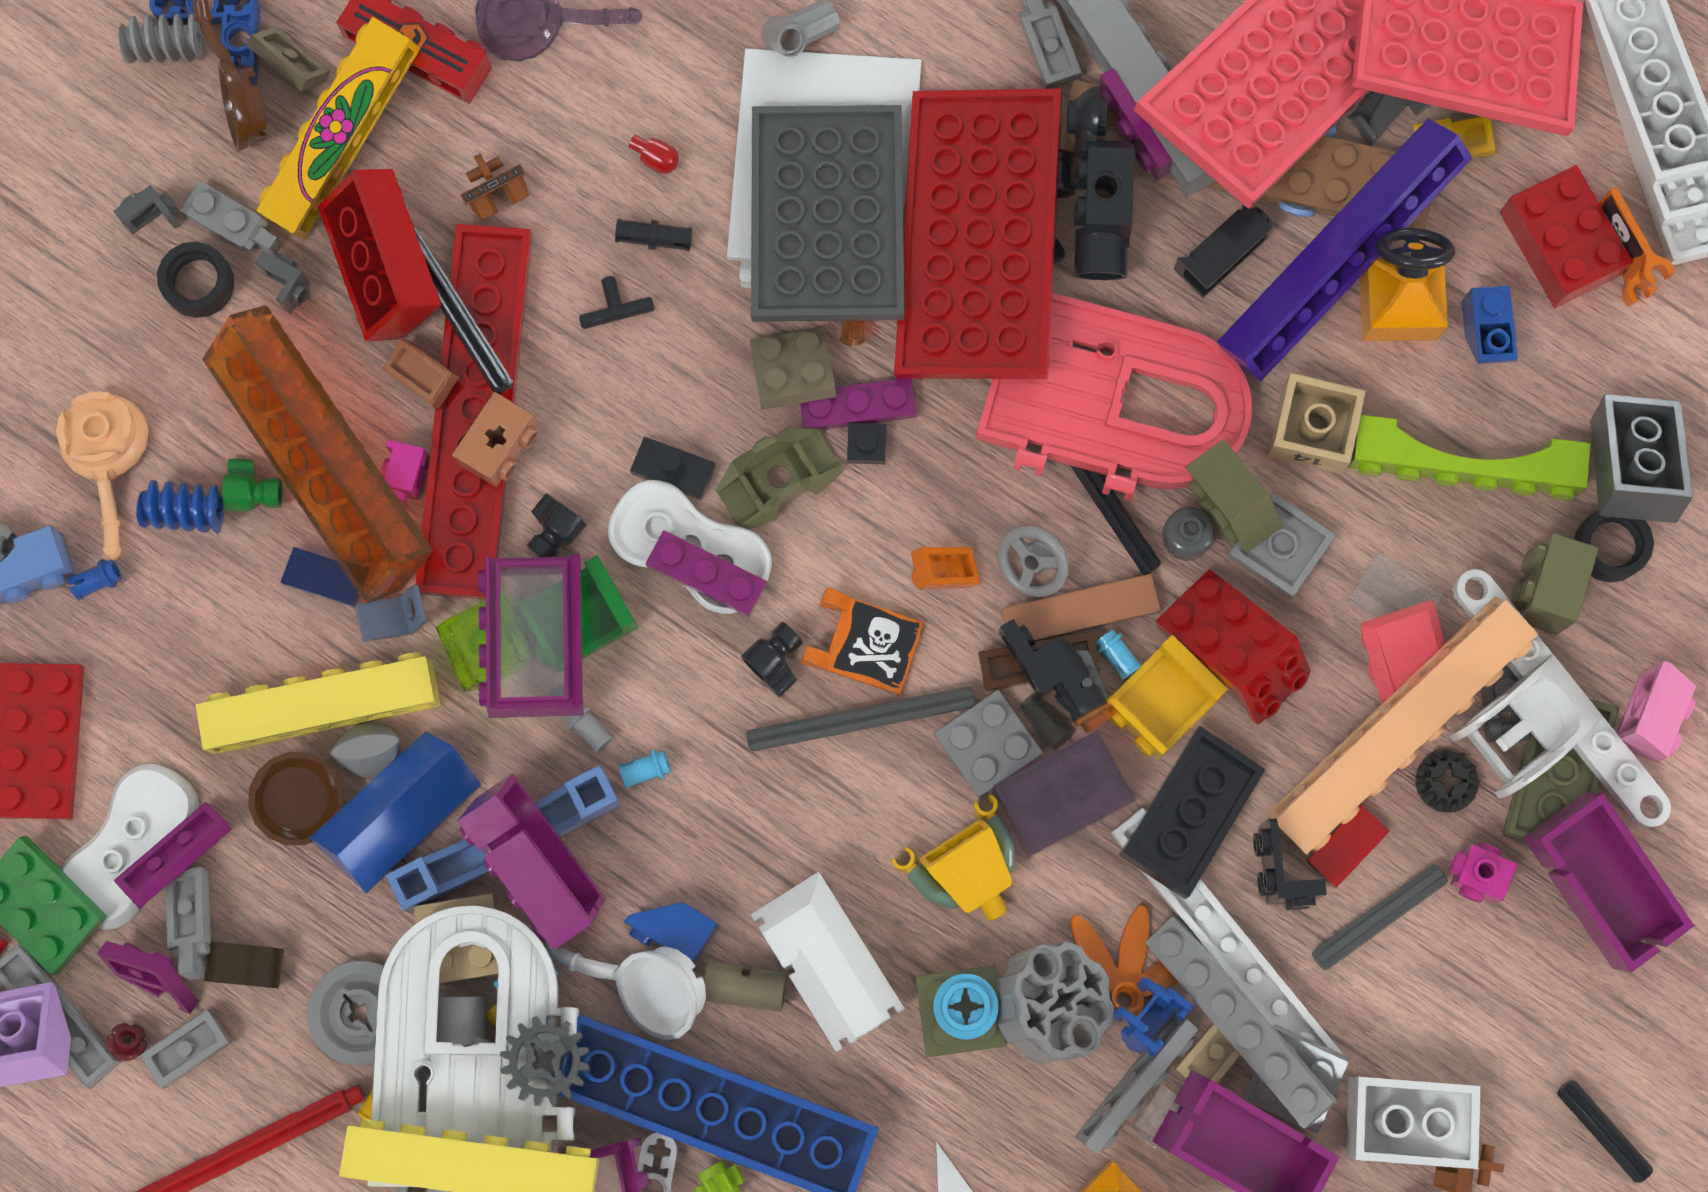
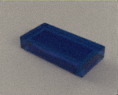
M293 547L280 583L355 608L368 572L365 569Z

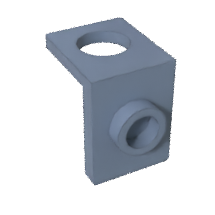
M418 585L411 586L400 597L363 602L355 606L363 642L412 635L427 622ZM412 601L415 606V617L412 612Z

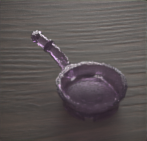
M477 0L475 9L478 37L486 49L502 60L516 62L535 58L548 49L558 35L564 21L608 27L615 24L634 25L639 23L643 17L642 12L635 7L608 10L607 8L603 10L563 8L559 5L558 0Z

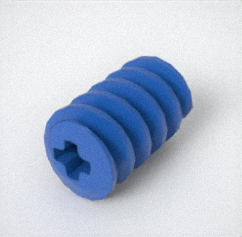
M151 480L148 489L139 494L136 507L137 522L142 528H146L151 524L155 529H161L166 525L170 530H177L182 527L183 530L190 532L197 528L201 533H206L212 528L213 532L218 534L221 532L224 519L223 499L219 495L217 485H212L209 494L205 495L203 485L198 483L193 494H190L188 484L182 482L178 493H175L171 481L165 482L163 491H159L158 482Z

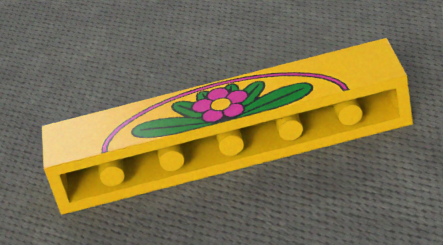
M374 17L371 18L368 24H364L357 33L356 45L350 55L344 57L339 63L336 70L337 77L331 87L321 93L317 101L318 108L313 117L300 128L298 142L292 152L287 153L282 158L278 167L279 173L272 185H268L261 193L259 198L260 205L256 211L292 234L306 240L320 217L318 205L340 184L421 48L406 36Z

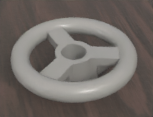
M1020 526L1010 530L1002 538L997 552L998 564L1004 578L1013 588L1031 597L1050 596L1062 588L1068 576L1069 564L1065 550L1053 535L1035 526ZM1030 537L1035 539L1029 543L1024 541L1023 538ZM1011 545L1021 556V564L1024 568L1021 578L1015 574L1010 565L1009 550ZM1057 568L1056 576L1050 583L1043 586L1032 585L1035 574L1040 570Z

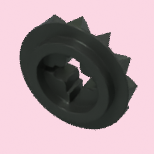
M1449 749L1437 751L1427 756L1419 765L1415 778L1417 792L1424 803L1434 810L1445 813L1456 812L1467 807L1476 798L1480 784L1476 766L1466 758L1465 754ZM1448 765L1451 776L1458 778V780H1463V783L1461 782L1451 787L1449 797L1444 784L1432 781V779L1444 776Z

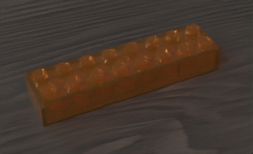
M264 305L229 315L202 358V361L364 602L368 604L401 591L433 551L427 538L421 533L404 504L400 502L389 486L382 472L374 464L363 444L357 439L342 413L336 408L323 389L321 382L315 377L301 353L296 349L268 306Z

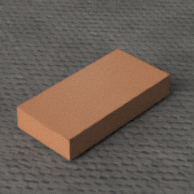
M401 338L382 370L438 409L459 379V376L404 338Z

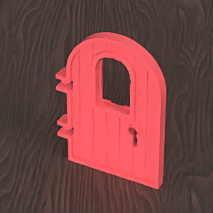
M1052 292L1048 379H992L978 426L976 440L1016 450L1017 454L1013 469L1020 471L1021 465L1036 469L1035 475L1041 477L1046 459L1107 475L1102 493L1109 495L1111 489L1125 493L1124 499L1131 501L1136 483L1159 489L1187 488V483L1192 481L1185 466L1223 439L1237 455L1250 428L1252 397L1246 376L1239 364L1211 338L1190 329ZM1074 343L1081 346L1096 349L1097 351L1095 353L1080 348L1072 347V345ZM1101 352H1108L1111 356H1105ZM1131 372L1182 386H1190L1207 395L1216 408V411H1213L1214 423L1211 428L1202 434L1189 436L1119 417L1123 404L1121 397L1125 393V382H1129ZM1027 443L1042 446L1041 453L1026 450ZM1116 468L1130 470V477L1126 478L1116 475Z

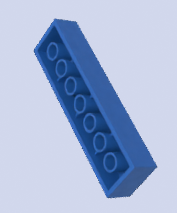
M579 1014V1017H577V1033L581 1032L584 1036L577 1045L579 1048L587 1047L590 1051L589 1054L581 1057V1062L588 1064L590 1070L579 1071L578 1077L583 1080L584 1085L582 1087L573 1083L569 1087L573 1094L570 1100L811 1192H856L875 1140L878 1126L588 1016ZM572 1052L564 1058L562 1071L566 1078L572 1068ZM563 1093L558 1094L559 1096L567 1098L563 1095Z

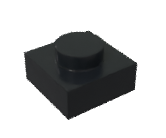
M848 423L847 463L885 465L886 424Z

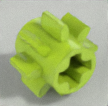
M722 1159L697 1174L702 1185L694 1190L695 1192H741L738 1185L746 1180L737 1164L728 1168Z

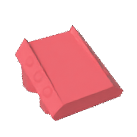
M1430 600L1363 622L1360 626L1362 645L1367 650L1370 660L1366 667L1367 674L1376 686L1382 703L1445 644L1435 602Z

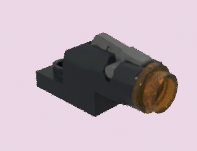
M1012 619L1000 626L998 634L1038 699L1055 690L1057 694L1054 695V698L1070 714L1077 727L1081 726L1085 733L1091 732L1112 718L1108 710L1111 706L1106 700V691L1089 651L1075 650L1072 644L1059 637L1034 652L1031 647L1035 645V641L1024 624L1018 627L1015 620Z

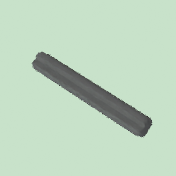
M1437 865L1428 867L1313 950L1312 956L1315 962L1323 970L1333 967L1445 886L1448 882L1445 873Z

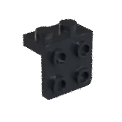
M1277 818L1266 820L1259 826V833L1253 834L1254 853L1256 857H1261L1263 872L1257 874L1259 895L1266 896V905L1285 904L1286 911L1310 909V906H1316V900L1327 895L1325 879L1285 882Z

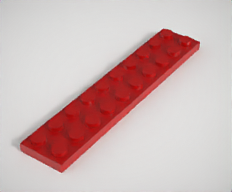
M456 224L449 281L513 381L512 388L500 395L515 403L532 232L531 229ZM445 316L440 363L459 376V379L440 408L435 407L415 585H418L420 595L486 599V593H479L478 571L486 570V557L498 558L506 481L501 480L496 488L458 465L452 454L494 391L486 382ZM504 437L501 440L496 438L492 440L493 446L496 444L503 446L506 443Z

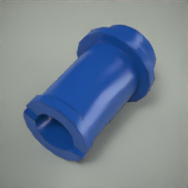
M101 559L97 562V566L75 576L68 577V584H75V586L70 587V590L75 598L81 600L85 596L107 586L109 588L116 587L117 582L122 580V576L117 564L112 559L108 561Z

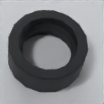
M200 242L182 243L171 249L161 260L157 271L158 288L164 299L182 315L193 318L208 317L222 310L231 299L235 287L234 273L226 259L212 246ZM192 261H208L217 271L215 287L208 295L197 300H187L181 297L176 291L174 284L177 273L184 265Z
M1598 510L1581 523L1575 532L1574 540L1591 545L1592 534L1597 527L1604 523H1619L1628 529L1634 538L1636 546L1635 554L1631 560L1624 565L1614 567L1606 565L1596 556L1591 577L1604 582L1624 581L1643 569L1652 557L1654 547L1652 530L1645 520L1599 516Z

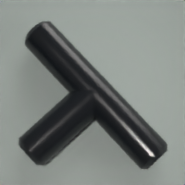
M607 276L601 280L608 308L581 314L579 320L581 327L588 329L652 312L655 308L651 297L622 304L616 278Z

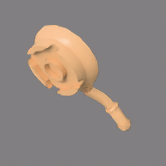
M92 391L76 397L70 402L72 406L67 412L62 411L58 418L56 434L61 455L66 464L73 472L85 478L94 479L97 482L103 518L101 522L104 540L102 551L108 560H116L121 554L119 542V527L121 523L118 520L116 499L111 480L124 474L139 461L147 446L149 430L145 415L133 402L108 392Z

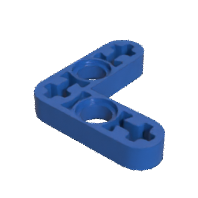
M170 0L149 1L150 10L156 19L159 20L160 15H165L169 25H173L175 14H180L184 25L188 23L189 14H195L192 0H186V3L185 0H172L175 6L169 8V13H164L161 7H166L167 1ZM214 0V6L210 11V14L213 16L211 23L212 25H222L221 42L230 52V58L235 66L239 67L236 58H241L242 66L252 65L256 76L250 78L252 85H256L259 73V56L247 47L248 43L243 47L232 46L231 39L234 34L240 31L249 33L250 38L252 34L259 32L258 0H246L248 4L243 5L242 11H237L234 5H239L240 0H225L227 5H223L221 0ZM182 7H187L188 13Z

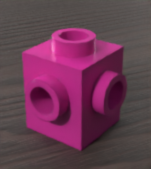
M1478 842L1477 846L1465 847L1463 852L1458 850L1454 855L1449 867V873L1453 874L1450 885L1460 888L1458 894L1468 900L1481 903L1482 899L1492 903L1504 901L1518 864L1501 857V850Z

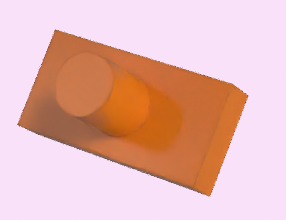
M921 547L911 552L914 565L911 577L914 585L920 590L971 588L981 584L972 547Z

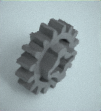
M550 1015L547 1025H542L539 1017L535 1016L532 1020V1028L528 1029L522 1023H519L517 1027L521 1035L518 1038L509 1035L506 1037L512 1048L511 1051L500 1052L501 1057L509 1060V1065L501 1068L500 1072L501 1074L512 1075L513 1079L506 1085L509 1090L517 1087L521 1088L518 1099L525 1101L532 1094L534 1095V1105L541 1106L544 1097H548L551 1105L555 1106L558 1105V1094L563 1093L568 1099L573 1097L572 1091L569 1088L573 1083L583 1087L584 1082L578 1077L579 1071L590 1070V1066L581 1062V1057L586 1056L590 1051L587 1047L579 1048L577 1045L584 1037L581 1032L575 1033L572 1036L568 1034L572 1025L570 1022L566 1021L559 1028L556 1027L555 1016ZM551 1033L562 1037V1039L554 1044L542 1043L537 1035ZM524 1045L528 1050L526 1064L519 1070L518 1057ZM535 1045L539 1050L548 1055L554 1052L555 1057L551 1060V1064L553 1065L552 1069L556 1073V1077L544 1068L536 1069L535 1065L540 1060L537 1056L538 1052L534 1048ZM572 1052V1068L566 1078L562 1071L564 1058ZM536 1078H545L554 1087L538 1089L530 1086L528 1083Z

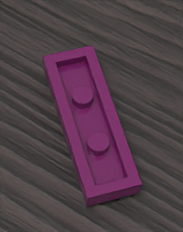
M1112 68L1101 74L1099 100H1107V111L1112 110L1118 119L1116 125L1120 135L1126 142L1131 140L1138 151L1136 152V158L1141 168L1146 173L1150 171L1156 181L1170 174L1172 159L1150 124L1133 111L1136 102L1115 69Z
M895 379L835 387L836 397L800 403L803 428H819V430L848 427V423H879L916 418L917 416L912 379Z
M665 530L662 531L645 563L648 568L749 618L767 585L766 580Z
M205 802L113 881L140 909L230 832L232 828Z

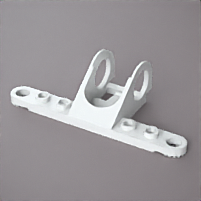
M1469 570L1460 575L1454 583V598L1457 599V603L1463 607L1471 619L1495 596L1507 600L1520 614L1492 577L1482 570ZM1468 580L1479 581V584L1483 585L1484 595L1480 600L1471 599L1466 594L1465 584ZM1538 635L1531 641L1533 646L1524 656L1517 660L1513 658L1507 664L1518 678V681L1449 735L1454 742L1468 736L1505 784L1494 792L1499 799L1515 793L1535 780L1574 748L1614 800L1619 802L1628 816L1631 817V821L1636 823L1637 826L1652 828L1663 824L1669 818L1671 804L1667 795ZM1508 704L1521 720L1496 740V743L1503 752L1507 751L1530 732L1545 749V751L1514 775L1511 774L1477 731L1486 721L1499 713ZM1644 797L1653 798V801L1657 802V810L1659 811L1653 819L1645 817L1640 810V802Z

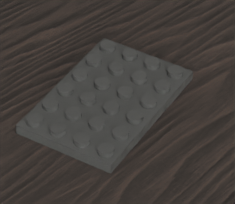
M902 105L752 107V322L904 320Z

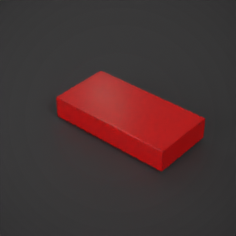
M1361 804L1358 805L1360 810L1357 815L1346 824L1341 823L1331 833L1329 841L1321 849L1313 852L1306 860L1334 889L1344 881L1390 832Z

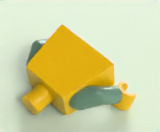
M988 795V801L993 807L992 810L982 811L977 801H975L974 813L979 820L920 857L919 861L922 865L917 866L915 853L907 847H903V849L910 854V862L905 866H900L892 857V863L900 872L909 873L908 879L927 900L947 909L961 907L966 914L980 907L987 920L991 921L1002 916L1008 909L1000 893L1013 884L1010 873L1015 868V840L1003 817L996 814L997 799L992 795Z

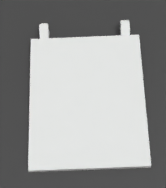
M745 49L727 260L741 261L739 275L741 287L751 288L752 107L902 105L904 230L913 91L920 90L922 59L801 52L797 56L787 57L775 50Z

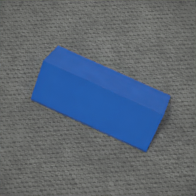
M425 731L311 836L310 839L367 894L471 796L481 784L453 746Z

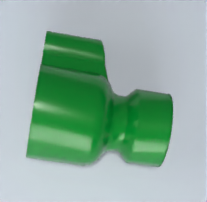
M228 459V470L224 475L222 488L225 511H251L258 504H263L266 508H281L283 496L281 478H265L263 481H258L256 479L253 459Z

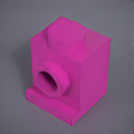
M387 439L385 447L391 453L390 459L385 458L380 471V480L383 481L382 485L385 488L384 497L406 503L407 498L419 500L429 466L430 455L424 448Z

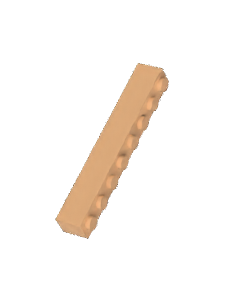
M1495 596L1267 813L1270 819L1277 818L1278 827L1306 855L1311 850L1315 852L1321 849L1331 838L1329 833L1339 823L1346 824L1352 820L1360 810L1358 805L1369 795L1374 797L1387 786V778L1397 768L1401 770L1411 764L1417 756L1415 751L1426 741L1432 742L1438 738L1446 729L1445 723L1455 713L1459 715L1465 712L1474 703L1475 698L1473 696L1483 686L1489 687L1496 683L1504 673L1503 667L1513 658L1517 660L1524 656L1532 648L1533 643L1531 641L1538 633L1507 600Z

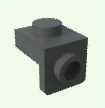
M151 185L139 193L127 196L120 206L113 211L132 235L161 214L164 215L174 229L181 225L174 216L179 211L177 206L166 192L159 196Z
M262 251L255 264L265 276L284 285L276 301L285 311L292 313L296 306H301L306 300L310 282L303 272L296 268L297 263L281 253H277L274 257Z

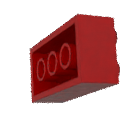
M355 169L318 205V209L365 342L398 340L406 337L441 306L438 291L434 286L426 264L425 255L421 250L414 230V224L410 219L393 169Z

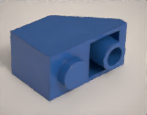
M1510 286L1471 288L1461 301L1465 339L1477 364L1516 362L1518 356Z
M684 902L631 914L624 921L632 927L629 935L649 946L653 940L663 947L677 949L690 958L694 965L719 927V924Z

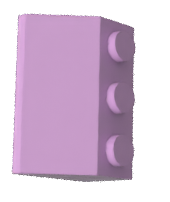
M49 982L0 992V1087L67 1075L71 1036L56 985Z

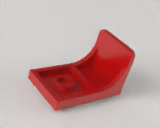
M1211 569L1202 575L1155 621L1162 632L1169 637L1173 635L1204 666L1232 690L1245 707L1250 719L1256 724H1260L1265 719L1274 716L1279 710L1281 703L1293 692L1299 691L1306 684L1311 670L1297 636Z

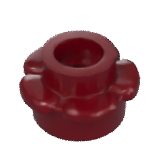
M128 1023L118 1024L112 1029V1034L107 1037V1049L118 1060H134L146 1050L147 1041L144 1039L146 1033L137 1024L132 1026ZM125 1038H129L131 1042L129 1044H125L123 1040Z

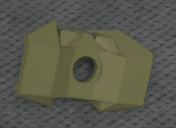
M786 428L772 437L762 438L755 443L751 450L734 459L715 491L722 499L737 526L749 530L778 519L779 507L801 493L809 490L818 495L843 472V466L837 461L819 428ZM775 467L785 468L790 474L789 482L781 488L770 485L767 476L771 469Z

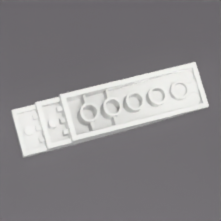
M1585 0L1615 108L1666 258L1673 265L1708 257V105L1667 0Z

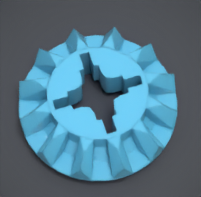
M959 974L947 979L937 990L933 1003L934 1015L939 1026L950 1036L964 1040L974 1039L985 1034L995 1023L998 1015V999L994 989L983 978L973 974ZM964 988L967 989L970 1002L984 1005V1008H978L970 1012L968 1025H964V1018H962L960 1011L948 1009V1005L961 1002Z

